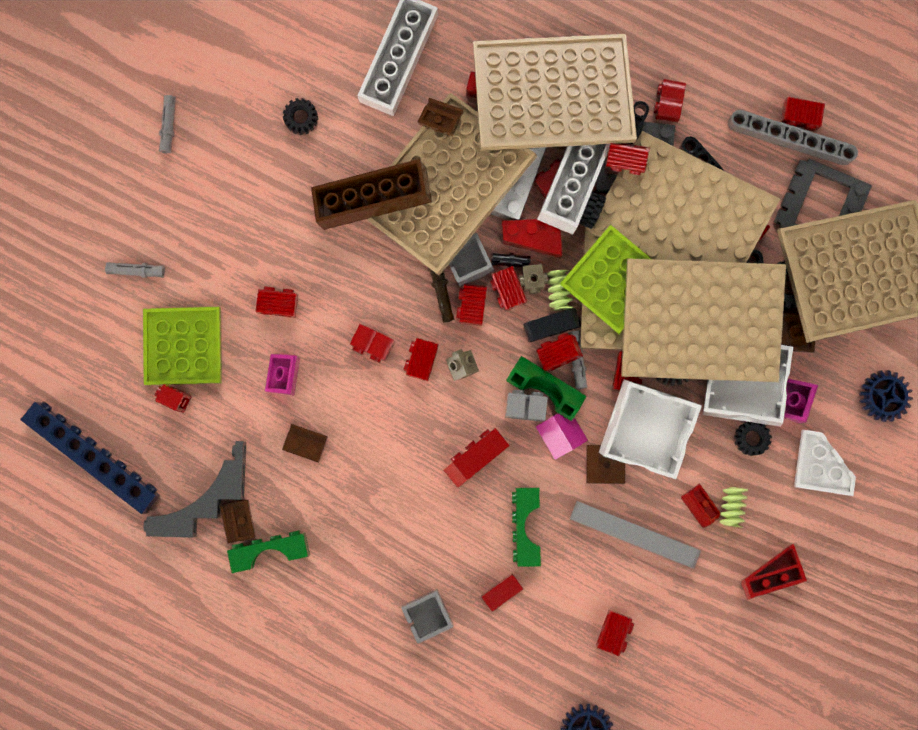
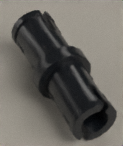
M492 253L491 264L508 266L509 268L511 266H529L531 262V256L514 255V253Z

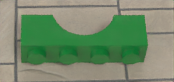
M522 356L506 379L507 382L522 391L525 389H536L545 393L552 400L555 412L570 421L576 416L587 397Z
M515 488V492H512V504H516V511H512V523H516V531L512 533L513 543L516 542V550H513V562H517V567L541 566V547L531 542L525 533V521L528 515L540 507V488Z
M300 530L289 532V537L282 538L280 534L271 536L270 541L263 542L262 539L251 541V545L244 546L243 543L232 545V549L227 550L231 573L253 569L257 557L268 549L282 552L289 561L310 556L306 533L301 534Z

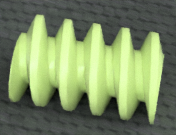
M555 270L547 273V277L552 278L548 280V285L552 286L548 288V292L554 293L548 297L549 300L553 301L549 304V307L555 308L553 309L554 311L574 308L568 305V302L573 301V298L567 297L571 293L560 285L567 276L565 272L569 270Z
M737 487L723 489V492L728 494V496L722 497V500L726 501L727 504L721 505L726 511L720 513L725 519L720 520L719 523L725 526L744 528L739 523H743L745 520L739 516L746 513L740 508L746 507V504L741 502V500L747 499V496L743 495L742 492H746L748 489Z

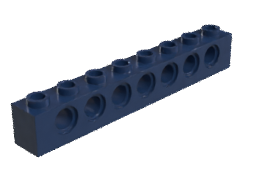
M34 402L20 419L23 423L140 514L148 512L160 496L156 492V487L150 483L146 485L141 481L142 477L134 471L131 473L126 469L127 465L120 460L115 461L111 457L112 453L105 448L101 450L97 447V442L89 436L86 438L81 434L82 430L66 423L67 419L60 413L55 414L52 412V407L46 402ZM48 416L50 423L48 426H45L43 420ZM61 428L65 430V435L62 438L58 435ZM78 439L80 447L76 450L73 447V443ZM91 451L95 453V459L92 462L88 459V454ZM105 463H109L110 465V471L108 473H105L103 470V466ZM121 474H123L126 479L123 485L119 484L118 477ZM136 486L141 490L138 497L133 494V489Z

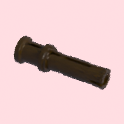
M428 268L433 281L431 285L435 288L442 322L454 321L446 286L448 285V280L445 278L444 271L438 276Z

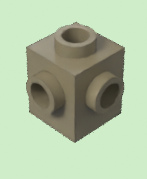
M542 264L523 266V275H520L521 287H524L525 292L529 291V294L541 293L545 284H548L547 273H543Z
M460 349L453 352L452 357L446 359L454 381L479 372L471 350L463 352Z

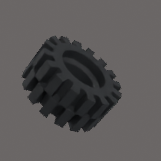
M295 98L294 102L291 100L289 105H285L286 109L283 110L284 123L294 134H309L308 131H313L314 126H317V111L309 100ZM298 110H304L308 114L307 120L303 123H297L293 119L295 112Z
M592 191L579 224L592 229L602 212L606 197Z
M745 422L736 429V435H734V439H736L734 443L738 446L737 449L748 456L765 453L764 451L769 449L768 446L772 442L770 441L772 435L769 434L770 430L766 428L765 424ZM750 431H755L760 436V441L755 446L749 445L746 441V435Z

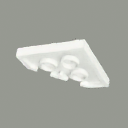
M802 430L794 487L853 496L856 476L848 469L844 460L827 441L826 436L822 432Z

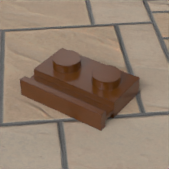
M429 98L428 104L425 105L419 117V125L453 137L460 122V117L464 114L463 109Z
M291 424L282 450L319 463L328 436Z
M249 500L220 506L227 544L256 538Z

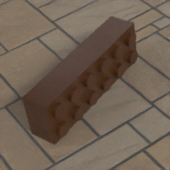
M421 159L311 187L315 220L323 230L432 203L427 168Z

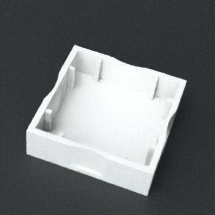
M781 345L779 382L708 380L703 415L781 427L784 421L787 398L786 385L790 374L793 347Z
M624 379L599 453L605 457L627 464L639 465L651 472L676 479L685 455L687 441L694 430L702 406Z

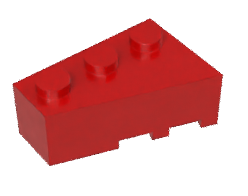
M537 219L502 221L503 244L561 259L560 229Z
M496 428L491 432L488 429L479 436L481 440L477 443L473 440L465 447L467 451L463 454L458 452L451 458L452 463L443 470L457 488L510 446Z
M794 543L741 581L747 600L807 581Z

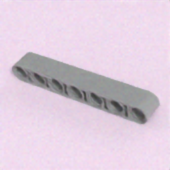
M737 110L728 120V127L732 131L836 164L848 165L858 156V150L852 144L747 111ZM735 117L740 118L741 121H742V124H737V123L734 121V118H735ZM752 123H757L760 126V130L754 129ZM770 129L777 130L778 135L774 136ZM789 134L794 135L796 137V141H791L789 139ZM807 140H811L814 143V147H810L807 144ZM825 146L831 147L832 153L827 152ZM843 151L850 154V159L844 156Z
M576 501L570 519L693 569L701 553V550Z

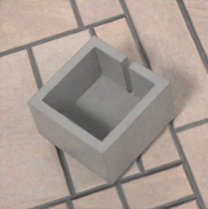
M477 233L472 235L449 263L460 287L494 272Z
M513 390L512 393L507 395L505 418L543 422L546 419L548 397L543 396L544 393L532 392L531 395H526L522 390Z
M438 589L401 607L408 624L412 623V621L414 622L410 628L417 644L454 627Z

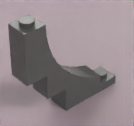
M235 442V445L232 446V456L235 457V460H224L222 468L213 484L194 503L174 513L147 517L143 525L146 536L197 537V518H220L221 499H244L246 442Z

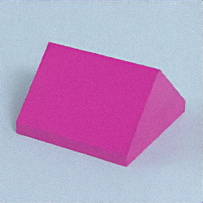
M270 355L265 392L295 395L300 364L298 356Z
M787 379L784 418L797 423H806L818 385Z
M558 413L536 426L555 460L588 441L575 417L570 421Z

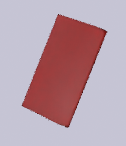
M700 483L681 496V499L702 528L711 525L721 516V512Z
M511 573L481 595V598L493 612L522 591L523 588Z

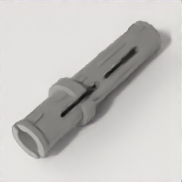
M171 95L164 96L161 130H159V152L166 154L171 153L172 137H174L175 133L173 131L176 97Z
M107 262L105 272L106 274L135 275L142 278H164L165 267L163 265H148V263L127 264Z
M580 331L568 332V334L575 335L581 349ZM583 357L572 362L573 368L571 370L574 372L575 389L588 388L585 373L587 368L584 366Z

